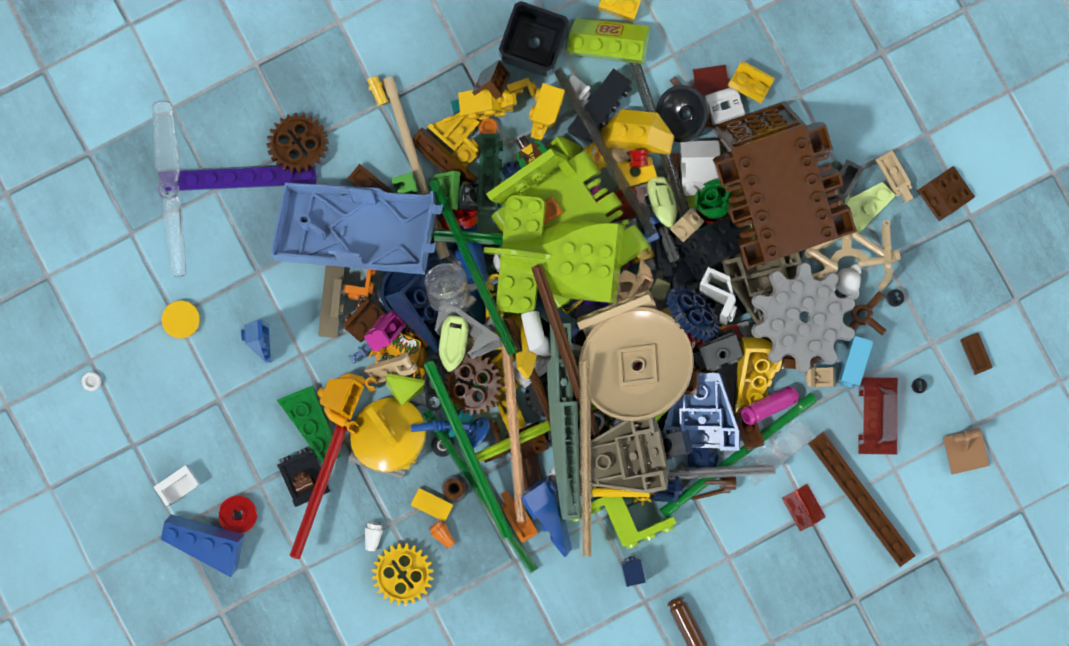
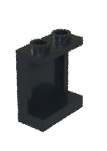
M307 447L297 451V456L291 458L288 455L280 459V463L277 464V468L281 472L295 507L309 502L314 486L297 493L293 484L294 476L304 471L305 473H310L316 483L321 469L312 449L308 450ZM327 484L324 494L331 492L329 484Z

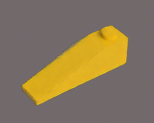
M755 337L741 338L740 348L743 357L739 358L737 367L734 414L741 412L744 407L764 398V392L768 386L770 387L773 382L772 378L781 368L782 360L778 363H773L769 360L768 353L773 345L767 340Z

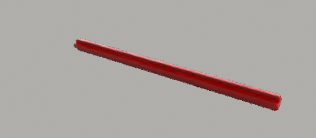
M336 425L289 554L291 558L297 560L301 558L347 431L345 426Z

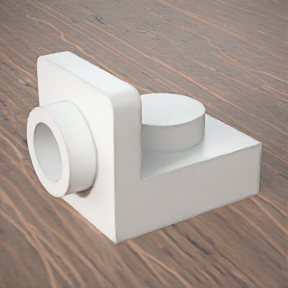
M574 75L562 87L565 90V94L577 104H580L581 101L585 103L591 95L589 92L591 87L585 85Z

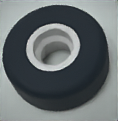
M435 436L431 443L433 452L440 457L448 456L449 453H447L446 449L440 448L441 441Z

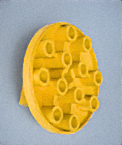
M383 398L372 402L359 413L354 422L360 428L353 425L351 431H354L356 434H351L350 436L352 450L364 466L377 472H393L408 466L420 454L426 440V431L411 432L410 425L425 423L421 413L411 403L407 402L401 406L396 398Z

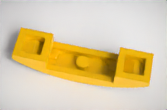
M511 313L521 334L522 351L516 353L517 369L525 379H528L534 369L537 354L529 351L521 315L519 313Z

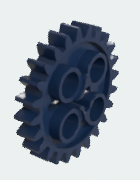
M677 285L668 293L666 304L669 307L667 310L672 312L670 316L675 317L676 320L674 322L679 323L680 329L684 328L686 334L690 333L692 338L696 336L698 341L701 339L709 341L718 333L720 322L716 320L718 318L714 314L716 310L710 307L711 303L706 302V297H701L700 292L695 293V289L692 288L690 290L688 285L685 287Z

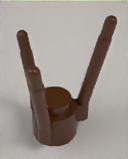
M724 476L720 477L719 480H705L704 484H719L720 488L723 489L693 496L691 499L697 500L722 493H730V490H736V477Z

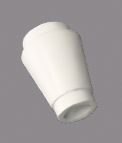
M367 522V526H365V550H377L384 531L381 523Z

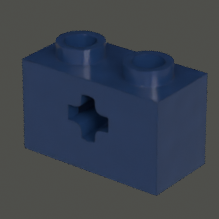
M635 556L624 558V562L620 564L626 587L646 583L641 560L636 559Z

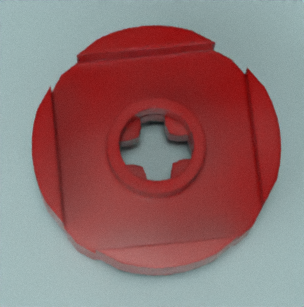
M458 206V210L453 211L456 217L455 220L459 224L458 226H463L464 229L478 223L479 216L477 210H460ZM443 213L440 214L442 228L450 230Z
M243 496L227 498L219 509V522L221 526L226 530L237 533H246L251 530L258 518L255 504L249 498ZM234 510H241L243 512L241 520L233 518L235 515Z

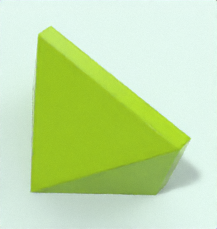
M561 136L556 137L546 146L548 150L553 149L567 156L569 160L581 153V145Z
M387 373L386 387L401 406L424 392L425 380Z

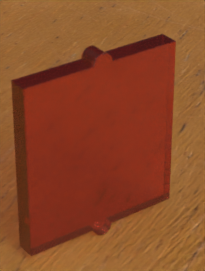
M726 65L693 69V87L699 90L704 97L729 88L728 82L730 79L727 77Z

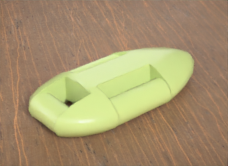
M664 176L657 177V179L652 178L647 184L652 210L662 224L666 227H672L677 218L678 208L672 185Z
M448 316L444 320L441 329L439 355L443 366L449 372L459 366L466 353L469 327L468 322L461 316ZM450 323L461 324V328L450 327Z

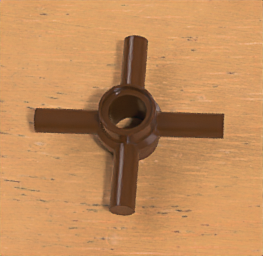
M878 291L867 305L857 306L855 304L854 309L851 310L853 311V321L849 324V327L855 330L859 325L868 324L883 336L887 330L873 319L872 310L885 295ZM861 311H867V317L864 319H859L858 314Z

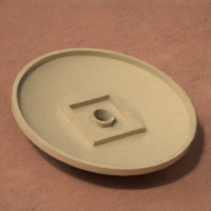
M636 307L603 320L592 329L581 349L579 363L581 361H590V401L599 410L616 419L641 421L664 413L681 398L691 380L694 357L687 334L683 329H680V325L675 323L672 317L656 309ZM636 362L643 363V366L639 371L633 370V366Z

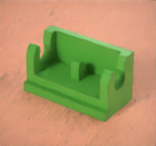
M412 172L391 178L394 187L401 188L397 191L398 193L418 194Z

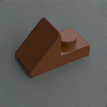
M741 412L734 414L746 451L764 446V440L758 423L753 425L746 424L741 417Z

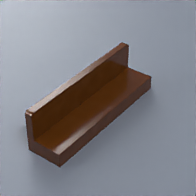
M500 60L480 73L472 92L474 96L485 88L489 90L495 100L503 95L511 74Z

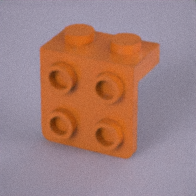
M367 270L365 288L345 285V295L350 300L360 301V298L369 299V295H373L374 282H371L372 276H376L377 270Z

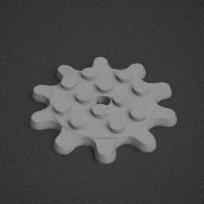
M807 262L798 264L796 276L792 279L784 277L778 270L772 271L769 275V280L773 285L772 293L770 295L755 294L752 297V305L762 310L764 314L762 322L752 327V335L755 338L768 337L771 339L773 346L768 353V358L771 362L778 363L784 356L791 355L794 357L796 369L800 373L809 371L810 361L815 356L821 357L826 364H835L838 360V355L834 350V343L839 339L851 341L855 336L853 328L845 325L843 322V315L855 307L854 299L851 297L839 298L835 295L834 288L838 283V276L834 272L827 273L821 280L814 279L811 275V266ZM801 312L809 314V319L806 323L800 320Z

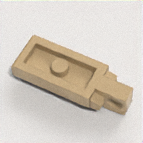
M891 150L875 159L893 193L897 197L901 195L905 203L913 199L909 191L912 189L911 182L894 152Z

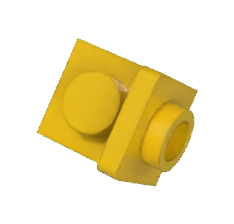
M529 77L507 85L509 92L520 95L525 92L524 89H528L531 99L535 98L534 93L537 89L534 81L530 82Z

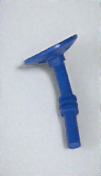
M480 417L469 424L462 423L473 449L483 441L489 431L490 422L485 417ZM441 419V421L433 420L430 423L410 425L411 432L428 430L436 432V430L441 431V429L442 431L452 429L450 422L444 421V419ZM481 421L483 422L482 427L478 424Z

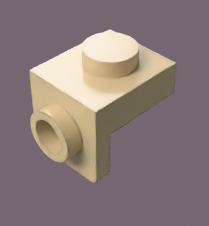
M690 208L670 230L684 242L703 224L704 220Z
M836 368L809 369L805 374L808 387H836Z

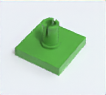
M450 171L431 175V181L438 179L440 182V188H442L441 190H443L442 192H444L449 202L450 209L452 211L458 210L460 172Z

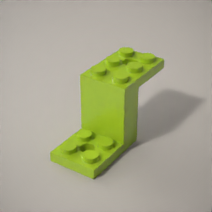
M600 497L591 501V515L601 511V506L604 505L623 548L631 549L639 545V540H651L657 537L655 533L662 531V533L669 532L674 529L673 525L677 524L674 517L671 516L637 531L622 497ZM578 518V519H568V521H569V520H573V522H577V521L581 520V518Z

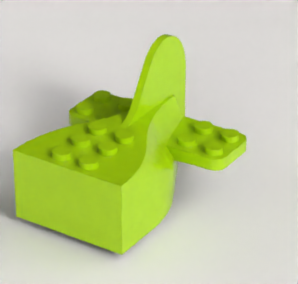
M512 195L507 199L502 247H484L483 253L500 256L496 306L500 311L524 314L535 310L538 287L531 268L537 264H542L553 294L575 300L617 304L625 226L616 223L571 220L544 229L546 203L543 199Z

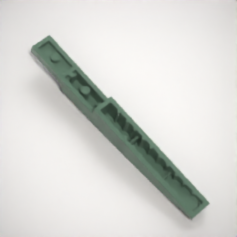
M562 323L571 347V324ZM550 324L551 363H547L548 398L559 502L563 520L581 518L577 401H573V388Z

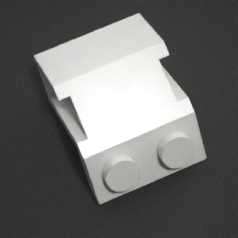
M719 141L680 142L682 196L695 195L698 189L701 191L705 187L704 183L718 179L713 159L720 155Z
M708 267L700 283L699 292L701 295L724 305L719 322L726 326L728 321H733L737 309L730 277ZM708 282L713 283L719 287H722L726 289V291L721 290L715 286H712L708 284Z

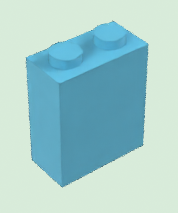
M854 336L849 341L837 382L841 383V387L854 389V387L860 386L873 341Z

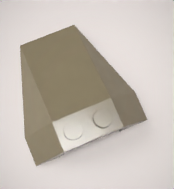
M799 252L746 269L743 258L737 257L722 262L725 275L730 277L733 291L754 322L758 324L764 319H759L763 312L758 309L754 313V306L751 302L752 297L755 294L770 295L772 293L773 285L769 280V275L774 270L780 271L788 279L794 278L801 259Z
M654 417L641 421H623L590 442L591 486L642 493L667 490L668 464L661 430Z

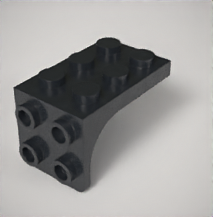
M730 215L694 231L679 247V253L691 269L692 274L700 280L704 277L708 267L713 269L725 260L741 253L738 241L742 238H740L739 234L743 230L749 229V226L737 227L736 223H732Z

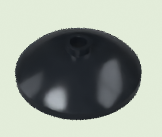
M688 85L673 86L662 94L657 103L656 113L659 114L674 135L675 142H690L699 137L705 130L709 119V108L705 97L696 88ZM687 111L690 112L689 117L686 115Z

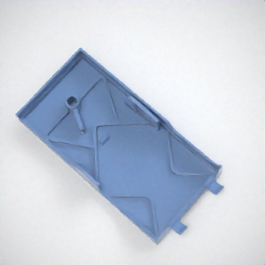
M285 183L271 254L275 261L425 275L428 255L435 251L436 246L435 242L431 244L436 214L442 213L443 204H437L433 191H430V194L427 195L387 193L380 188Z

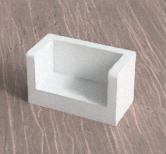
M185 465L154 486V489L165 505L170 506L201 484L189 466Z

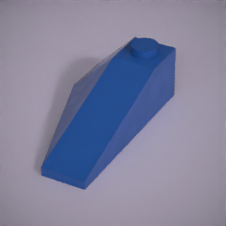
M262 320L245 324L244 329H241L242 341H245V344L266 363H271L269 324Z
M549 475L531 484L522 495L521 500L532 518L539 519L542 524L540 528L544 532L548 531L551 534L552 543L566 557L572 550L566 520H563L561 515L557 483Z

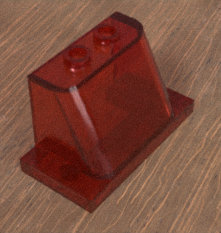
M862 377L861 384L858 386V397H864L863 435H858V454L897 455L898 378Z

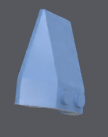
M699 373V394H683L669 409L663 428L664 435L670 434L671 429L681 428V431H689L692 448H720V450L727 451L740 450V431L720 373ZM668 439L667 447L671 449L672 442Z

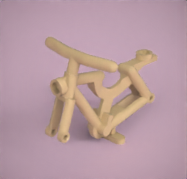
M884 220L881 228L883 249L858 232L806 249L805 257L810 258L825 268L823 271L811 274L812 277L816 280H821L829 272L836 273L839 268L838 261L843 257L852 256L858 259L857 265L859 267L884 265L885 275L878 285L879 290H884L893 275V262L901 260L898 249H891L890 221ZM851 237L880 257L868 258L862 251L851 248ZM842 238V249L835 252L830 259L819 252Z

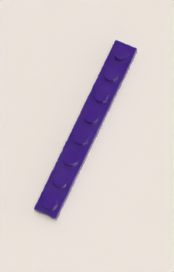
M283 166L163 172V191L285 186V183L317 185L316 169L314 170L310 166L308 167V173L302 169L301 174L298 173L297 169L291 174L290 168L284 172Z

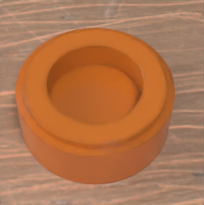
M494 119L481 120L479 132L482 136L490 138L497 133L498 126Z

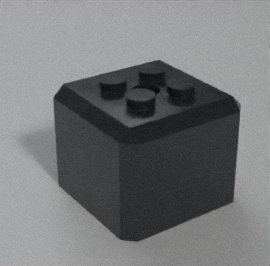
M523 1L515 3L499 46L501 61L545 77L553 75L569 31L567 17ZM537 38L540 44L538 47L532 48L528 44L529 40Z

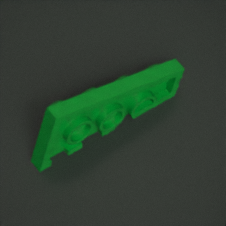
M313 386L278 399L277 402L323 463L333 435Z

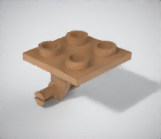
M981 429L965 430L963 433L943 437L952 475L989 466Z

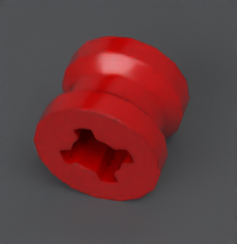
M648 150L629 151L631 156L630 167L641 168L649 166L646 158Z

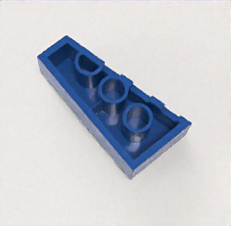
M172 514L165 520L161 535L162 541L229 577H232L238 568L244 534Z

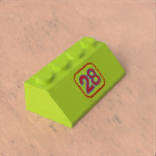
M575 18L569 32L567 53L570 56L645 64L650 26Z

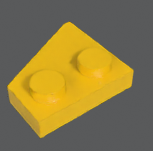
M459 112L439 122L429 124L427 128L455 152L463 143L462 139L464 137L468 138L480 122L476 119H468V116H460Z

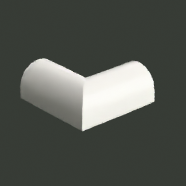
M531 311L521 314L529 351L543 357L550 356V337L544 335L539 312Z

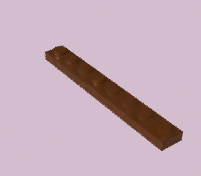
M822 432L809 441L807 444L897 565L902 567L914 558L915 554L825 433Z

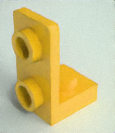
M464 137L462 139L463 144L452 155L467 168L479 156V145L472 138L468 140Z

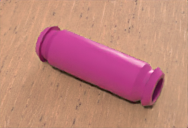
M787 386L744 407L741 411V417L746 424L753 425L796 404L799 399L798 392L794 387Z

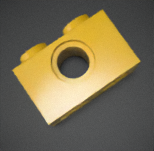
M646 157L649 163L648 167L638 168L640 175L637 177L630 174V169L633 167L629 166L628 160L617 163V166L614 167V172L620 191L646 184L652 178L657 179L651 157Z

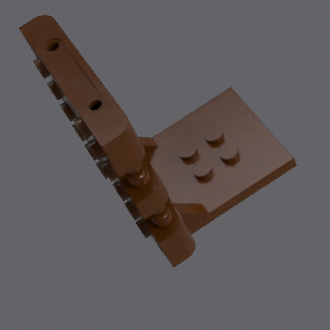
M783 101L713 125L715 134L728 151V153L713 159L720 185L725 187L726 192L741 189V193L729 197L730 204L727 206L730 219L732 223H736L737 227L752 225V228L740 232L739 235L742 239L738 241L746 269L857 232L850 207L842 204L843 201L840 198L827 200V198L840 192L837 187L843 186L840 172L837 169H832V163L817 165V162L829 158V152L827 151L833 150L828 129L824 122L806 125L788 104Z

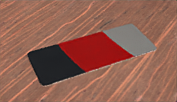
M745 321L718 330L714 337L730 329L733 330L738 340L742 337L752 336L749 322Z

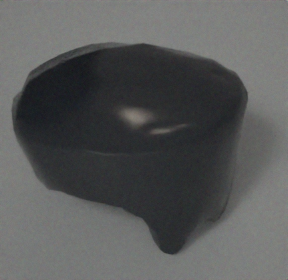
M461 182L458 194L460 210H477V206H479V203H477V190L475 189L478 186L477 183Z

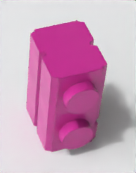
M394 310L388 312V314L386 313L379 317L364 336V339L372 350L376 352L393 342L406 325L405 321Z

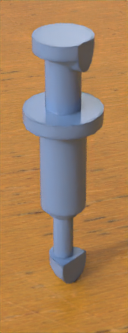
M368 344L362 348L359 346L357 353L353 356H348L353 364L361 356L367 357L366 354L372 350Z

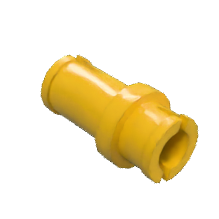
M378 75L367 79L370 86L368 89L372 91L377 106L388 103L389 101L382 88L383 83L379 81Z

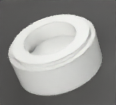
M88 372L82 377L81 383L85 390L96 391L100 388L102 380L97 373Z

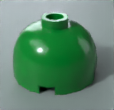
M713 179L704 183L705 187L701 191L698 189L695 194V206L708 218L718 219L724 217L729 213L727 206L730 204L729 197L733 195V192H726L725 187L720 185L719 179Z

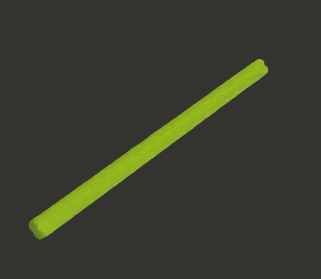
M590 402L592 411L598 409L592 402ZM577 407L578 417L582 415H580V409ZM549 421L542 422L518 433L520 444L550 431ZM510 438L475 453L479 463L510 449Z

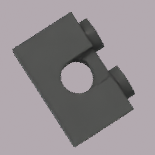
M846 160L840 170L843 186L837 187L840 192L828 199L840 198L843 201L842 204H847L854 186L857 187L863 177L864 168Z

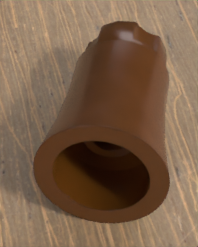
M451 475L443 481L442 493L449 501H461L468 493V484L463 477ZM452 485L458 486L457 492L451 491Z

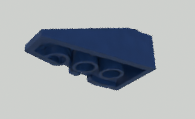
M413 274L396 285L385 298L395 313L439 354L440 336L435 331L439 306L437 303H434L431 295L433 290L423 274Z

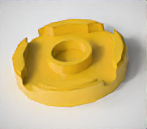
M182 300L169 304L163 311L161 318L162 326L166 333L178 339L188 338L195 334L200 324V316L196 307Z

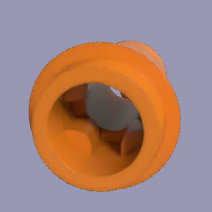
M438 520L429 528L430 535L447 549L456 543L445 522Z

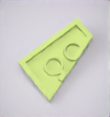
M883 182L850 198L846 204L850 207L858 233L896 196Z

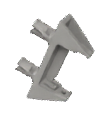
M466 293L458 305H453L442 298L435 328L439 336H441L444 320L448 316H461L468 322V335L476 339L472 349L467 352L472 359L503 346L500 337L494 333L496 328L491 317L484 325L466 314V311L477 301L472 295L470 296L469 293ZM455 324L458 328H461V324Z

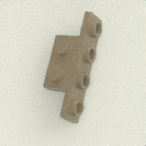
M327 265L325 267L318 335L321 337H338L340 315H343L344 303H341L342 296H345L346 284H343L345 267Z

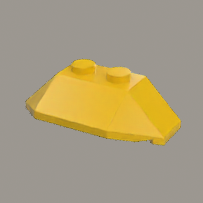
M621 109L608 121L604 128H601L598 145L605 148L648 150L651 153L670 155L674 135L658 113Z

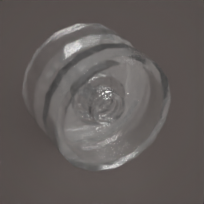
M443 263L433 267L425 275L424 283L430 306L436 311L451 313L460 310L468 303L470 290L465 270L459 265Z

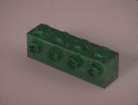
M480 133L478 212L495 213L497 208L501 207L500 203L491 201L486 195L502 182V178H498V170H502V159H499V151H503V140H499L500 134Z

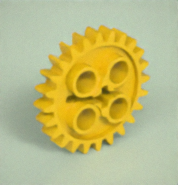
M398 543L397 549L391 545L390 552L386 549L383 550L385 556L378 555V558L381 560L380 562L374 561V564L378 567L372 569L376 576H373L371 579L377 580V583L373 586L380 587L377 593H384L383 600L390 597V604L394 599L397 600V606L400 605L401 601H404L405 606H407L408 600L415 604V597L422 600L421 593L428 594L425 587H432L428 583V580H434L433 577L429 576V573L434 572V570L428 569L432 562H426L425 560L428 555L422 557L423 550L421 549L416 552L415 545L412 549H409L408 543H406L404 548ZM406 555L409 557L410 564L408 566L400 564L399 559L401 556ZM392 560H395L402 571L406 570L408 572L406 577L413 584V589L410 588L404 578L400 579L398 577L400 573L392 564ZM391 567L394 569L395 574L392 578H387L384 575L385 568ZM413 571L421 573L422 578L420 581L415 582L411 579ZM397 583L405 584L406 591L404 593L396 591Z

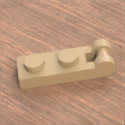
M405 352L398 357L367 365L364 371L369 377H373L378 384L386 381L387 373L406 376L414 373L418 366L415 362L410 361V356Z

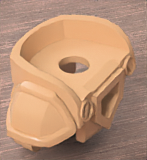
M644 260L640 261L637 275L627 270L620 274L617 302L650 289L654 283L651 269L645 264Z

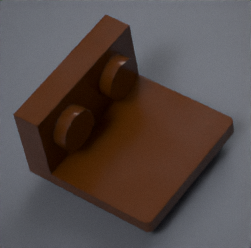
M954 166L917 190L938 221H941L975 197Z

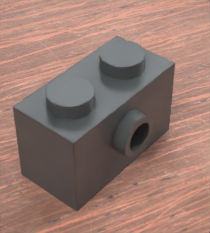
M733 332L696 346L703 367L706 370L710 369V371L721 368V365L727 362L728 364L736 363L739 361V358L743 357L737 337Z

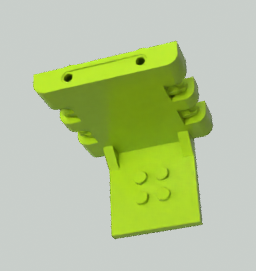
M549 149L486 194L491 201L503 205L502 208L491 216L502 233L504 230L506 201L512 195L538 197L544 201L552 196L554 197L563 213L546 223L544 229L571 220L612 223L623 212L618 210L608 217V215L623 204L614 192L597 202L608 190L604 188L595 195L591 193L590 190L601 183L599 178L586 185L587 182L601 173L587 151H583L569 160L567 156ZM624 220L620 223V225L626 227L629 224V221ZM636 224L624 230L621 267L651 247ZM552 293L559 310L574 300Z

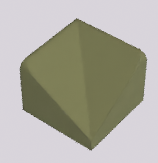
M657 278L651 291L652 297L659 302H663L670 284Z

